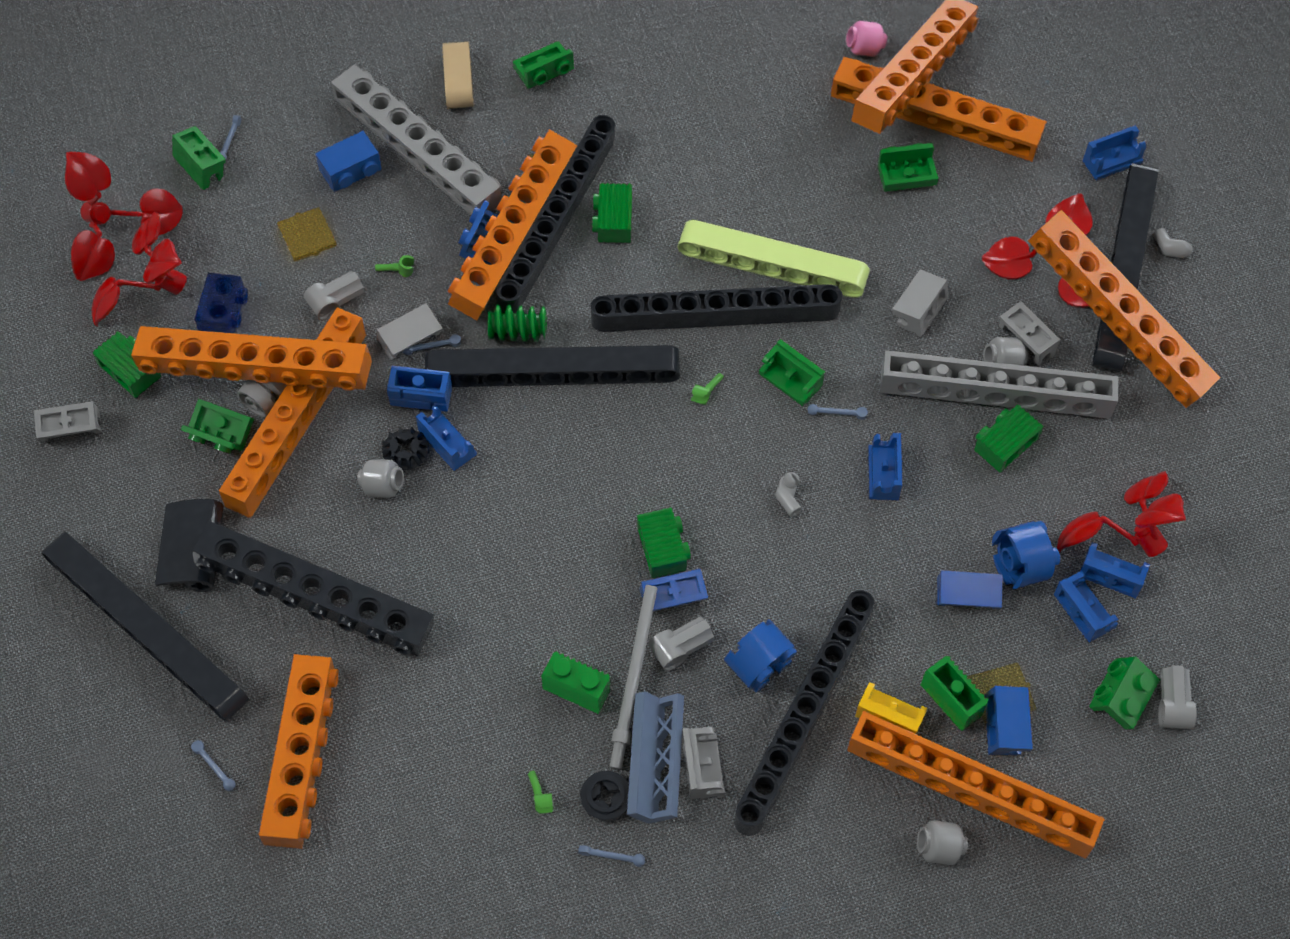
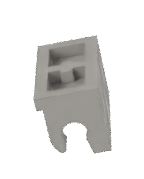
M920 269L892 308L893 314L900 317L896 324L922 337L948 299L947 279Z
M1022 301L999 317V327L1003 331L1007 328L1012 331L1035 354L1034 362L1037 365H1041L1045 356L1050 359L1056 354L1060 338Z
M427 303L377 329V341L381 344L388 357L393 360L398 353L432 335L437 336L441 334L440 332H442L443 328Z
M93 401L34 410L36 438L44 442L49 441V438L92 431L94 433H101L102 430L98 424V419L101 418L100 410Z
M682 728V745L690 799L725 796L717 734L714 733V728Z

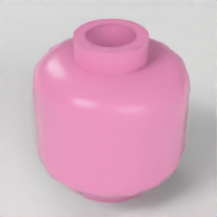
M858 21L848 29L846 36L847 47L850 48L853 54L860 56H877L887 43L886 33H884L882 26L876 22Z

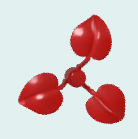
M76 151L66 153V188L73 198L87 201L82 205L80 214L84 221L90 223L89 227L93 228L96 232L95 234L92 231L83 230L73 241L71 264L77 280L83 281L99 276L112 267L115 260L114 246L110 240L101 238L102 231L97 226L98 224H105L109 220L110 215L142 217V224L156 211L159 213L161 220L159 235L170 232L179 223L183 214L182 205L170 192L164 189L155 188L144 193L140 199V212L110 210L105 203L97 202L101 198L100 191L107 189L111 184V173L108 166L92 154Z
M1082 193L1066 198L1047 214L1045 224L1062 210L1086 236L1092 229V216ZM1011 236L997 241L982 255V262L992 273L999 277L1020 279L1031 272L1032 262L1030 258L1035 257L1037 252L1034 249L1029 253V246L1023 239ZM1063 278L1060 279L1058 293L1065 303L1074 307H1090Z
M154 211L141 224L132 241V251L134 254L140 255L145 250V253L150 256V261L143 275L145 282L123 279L116 281L114 277H109L97 290L92 303V320L95 326L98 327L99 322L116 306L120 296V287L123 285L150 288L158 292L163 288L175 295H178L183 290L187 277L185 274L174 269L182 264L176 253L173 242L169 239H164L155 247L153 252L151 250V245L158 239L161 228L158 212Z
M1166 471L1146 477L1129 487L1124 495V500L1127 504L1139 502L1143 511L1135 519V536L1106 516L1100 517L1098 512L1094 511L1077 517L1064 528L1058 539L1057 550L1060 553L1066 547L1088 540L1097 534L1103 524H1107L1129 539L1133 546L1140 544L1148 557L1157 556L1167 549L1168 542L1156 525L1186 521L1184 501L1181 495L1175 493L1155 500L1147 508V499L1158 496L1166 488L1169 477Z

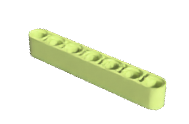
M697 220L686 222L677 246L682 254L692 258L800 285L831 284L837 286L841 290L842 295L854 298L862 296L870 272L868 265L858 260Z

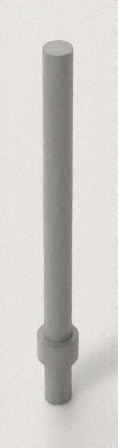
M652 585L645 586L617 729L613 730L611 739L614 746L609 768L622 770L626 746H630L632 732L629 730L635 705V694L638 690L658 589Z

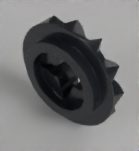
M399 427L398 431L394 433L389 432L387 439L382 441L383 458L395 461L403 471L412 470L420 466L426 460L429 453L428 441L422 432L415 431L413 427L410 429ZM398 443H403L404 445L410 443L412 454L406 450L399 452L400 446Z
M599 771L589 776L583 783L580 792L581 804L589 817L597 818L601 822L604 820L615 821L619 816L625 814L628 805L629 783L623 776L613 771ZM602 785L608 794H615L611 797V807H608L604 800H597V798L601 797Z

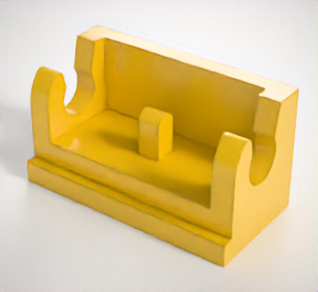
M869 682L859 702L855 717L860 719L862 712L865 711L917 734L927 707L923 705L920 709L876 690L875 684Z

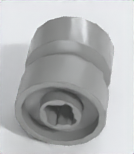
M247 380L236 394L246 408L257 416L265 418L276 403L275 400L279 398L285 389L286 384L277 382L259 383Z

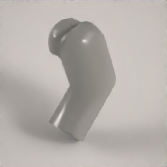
M1165 228L1157 229L1152 234L1165 256L1184 258L1192 254L1193 248L1190 243L1184 240L1171 239Z
M788 472L785 476L781 477L775 493L777 500L790 517L796 516L802 510V507L794 498L797 485L800 482L798 475L794 472Z

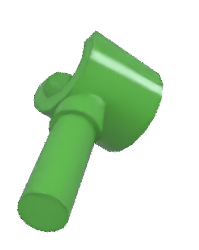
M404 255L400 258L399 263L376 264L375 270L399 271L401 276L409 277L413 274L414 268L411 266L414 265V258L410 255Z
M718 373L705 387L695 384L692 390L693 396L691 401L705 405L713 388L724 378L723 375Z
M530 771L528 776L533 788L536 812H553L552 793L542 794L536 772Z

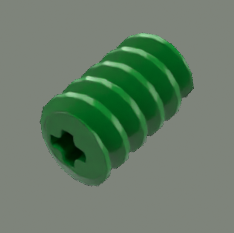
M496 304L494 312L489 310L488 339L493 340L497 332L501 341L505 340L508 333L511 341H516L519 333L523 342L528 341L530 334H532L534 342H538L542 334L546 341L547 312L545 306L541 307L539 314L535 313L534 306H530L528 313L525 314L522 305H519L516 313H513L511 305H508L505 313H502L500 305Z

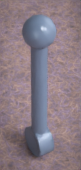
M233 116L232 126L220 151L225 159H227L226 152L236 128L241 124V116Z
M454 334L450 336V339L414 345L404 350L403 353L411 355L413 351L449 344L457 347L461 344V337Z
M811 404L807 408L810 415H816L817 413L853 415L860 420L865 419L868 414V410L865 407L849 410L823 408Z
M194 741L191 745L193 752L202 756L221 779L223 788L226 791L234 790L236 786L235 781L228 779L208 755L202 741Z
M580 845L578 849V854L584 856L593 855L632 862L637 867L645 864V857L641 854L631 856L592 849L585 845Z

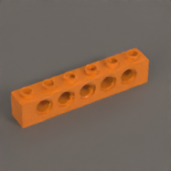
M294 654L259 831V837L264 845L302 849L304 839H309L311 819H308L310 807H315L317 800V789L314 788L315 777H320L322 772L323 760L319 758L321 747H325L327 744L328 728H325L326 718L331 717L333 712V698H330L331 690L337 687L339 670L335 669L331 657ZM311 687L320 688L314 695L305 694ZM304 717H314L311 723L307 725L300 724ZM300 746L309 747L302 755L294 754L295 750ZM292 777H303L299 784L294 786L288 785ZM287 807H297V811L292 816H282L283 811Z

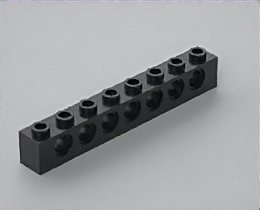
M210 520L192 550L194 563H196L199 569L207 573L215 571L222 574L226 580L236 585L246 584L262 596L268 597L270 594L279 598L288 607H301L308 610L311 616L319 620L327 618L336 622L337 626L345 631H358L365 634V637L374 643L381 644L384 642L389 644L402 655L410 656L412 654L418 657L434 625V614ZM227 552H232L236 554L232 559L229 560L221 558V556ZM253 564L264 566L259 571L249 570V567ZM284 575L292 578L287 583L276 581L280 576ZM310 587H316L320 590L315 595L305 593V590ZM337 599H344L348 602L343 607H337L332 604ZM364 611H373L376 613V616L371 619H365L361 614ZM399 622L405 627L399 631H394L389 628V625Z

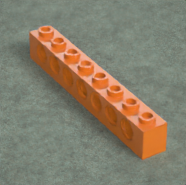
M945 0L855 101L851 121L879 134L887 126H892L897 114L900 111L904 112L907 108L909 100L917 97L922 85L929 83L933 73L941 69L944 60L951 58L956 46L962 45L967 34L975 30L978 23V18L976 17L978 6L965 0Z
M843 57L833 79L831 97L855 104L859 95L884 68ZM930 83L927 85L923 84L917 97L911 98L905 111H900L896 117L1031 162L1034 159L1047 122L1037 117L1025 115L1009 108L1000 107Z
M550 129L544 138L541 136L537 138L532 147V151L535 152L534 156L530 157L527 155L520 168L523 171L522 176L516 175L508 188L512 193L509 197L504 195L497 206V210L500 211L497 217L492 215L485 227V230L488 231L486 237L480 235L472 249L476 254L473 258L468 256L460 269L464 273L461 279L455 277L447 292L452 295L447 303L448 305L476 321L478 320L578 145ZM483 260L490 262L492 265L486 264ZM471 281L478 283L480 286L472 284Z
M1062 210L1028 240L1035 251L1054 268L1055 272L1073 288L1074 292L1093 309L1094 313L1110 327L1114 334L1133 352L1135 357L1144 363L1155 378L1161 381L1173 394L1174 398L1185 408L1200 399L1220 379V376Z
M337 307L316 340L361 344L366 337L363 319ZM302 384L295 386L286 385L219 489L226 508L249 518L253 516L334 387L317 388L312 385Z
M140 326L131 354L139 371L147 374L193 375L205 379L217 377L227 378L232 381L253 380L259 383L277 382L290 386L302 384L312 385L317 388L338 387L344 390H365L372 363L367 344Z
M865 711L862 712L849 742L847 751L1085 859L1094 848L1105 818Z

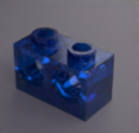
M208 272L194 319L198 331L235 333L236 328H240L242 321L241 308L242 305H246L248 300V289L244 287L241 276Z

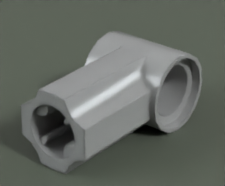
M350 271L326 285L324 283L313 284L305 291L304 299L320 320H327L332 316L337 307L340 308L341 305L365 293L357 274Z
M700 616L674 631L668 629L658 633L649 641L648 645L663 669L669 671L681 665L689 654L713 642L714 635L707 621Z
M1177 665L1162 668L1160 672L1162 699L1158 709L1159 726L1163 728L1193 730L1196 724L1197 710L1195 702L1191 701L1190 670L1184 668V666Z

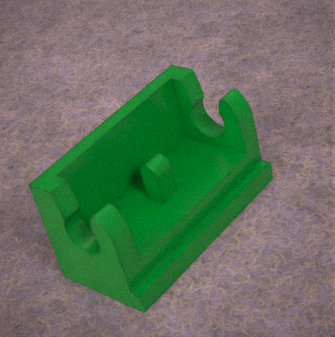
M196 125L172 135L173 157L202 190L209 188L210 177L215 174L219 181L222 179L223 164L226 163V159Z
M781 339L762 359V362L765 364L759 369V375L801 406H804L823 386L825 371Z

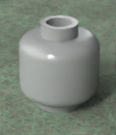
M995 337L985 346L983 352V359L986 362L1022 366L1027 363L1029 357L1028 350L1019 338Z
M372 459L368 460L363 468L359 470L357 481L368 497L390 498L394 497L402 489L404 473L402 468L393 460Z
M936 820L929 821L918 832L917 850L919 853H922L923 858L929 863L954 865L960 860L961 855L963 856L967 852V837L963 836L961 827L956 823Z

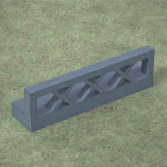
M645 691L635 694L627 815L648 824L677 818L684 710V696L679 693L658 698ZM673 705L672 714L665 721V707ZM670 734L671 742L664 751L662 749L663 741ZM668 764L669 773L662 782L661 771ZM666 794L667 809L659 811V802Z

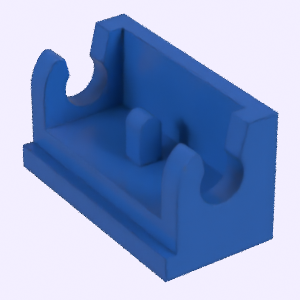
M1136 125L1088 143L1083 162L1096 181L1128 169L1131 162L1143 163L1142 157L1146 149L1145 141L1137 143L1139 130Z
M434 405L432 406L433 413L428 418L423 412L416 416L418 431L423 433L428 443L455 471L475 457L477 452L473 445L466 441L445 418L441 410Z
M892 433L889 441H881L880 434H876L873 437L872 445L868 446L869 499L899 500L902 489L901 433Z
M1092 542L1080 570L1086 575L1084 579L1136 599L1143 587L1150 564L1144 562L1143 566L1139 567L1096 550L1098 544Z
M701 568L641 582L639 589L641 597H643L646 585L658 588L653 611L708 599Z
M941 571L937 577V605L1001 609L1003 574Z
M1080 571L1067 579L1061 580L1053 595L1090 643L1116 628L1119 619L1116 615L1110 616L1085 583L1084 577L1086 575L1083 571Z
M994 686L985 693V698H988L986 706L988 755H1021V751H1031L1033 747L1028 687Z

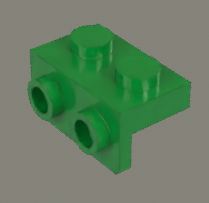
M557 41L514 60L513 68L527 89H530L573 70L574 53L571 49L565 50L561 43Z
M917 143L911 146H893L881 149L877 167L884 192L937 185L938 175L933 161V143Z
M198 398L189 426L182 425L181 431L189 433L188 439L205 444L206 440L215 443V449L231 454L232 449L243 451L254 418Z
M1136 656L1117 658L1108 666L1107 674L1101 685L1095 690L1094 698L1089 707L1093 711H1106L1125 730L1134 729L1160 679Z

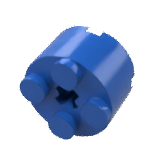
M1031 521L998 530L993 536L992 546L997 545L998 554L993 555L998 574H1003L1002 580L1006 585H1014L1013 589L1049 580L1054 574L1055 565L1060 564V554L1055 547H1052L1047 527L1043 521Z
M768 619L766 624L762 622L748 632L737 643L739 651L734 654L730 650L724 658V662L749 689H753L757 693L770 681L768 678L775 670L781 673L792 663L791 658L797 651L791 641Z

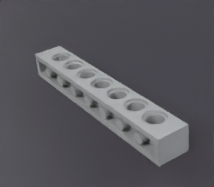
M354 64L331 81L334 99L470 215H472L475 207L481 208L484 200L490 202L487 208L489 211H492L499 205L502 199V187L499 181L484 173L477 162H471L466 158L459 147L448 143L441 132L438 130L434 131L427 125L423 117L420 115L416 116L411 112L404 101H398L393 97L389 89L384 85L380 86L374 81L368 71H362Z
M885 350L881 369L880 393L1011 408L1020 405L1021 408L1111 419L1118 403V376Z

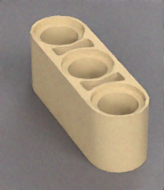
M469 42L443 43L447 109L474 107Z

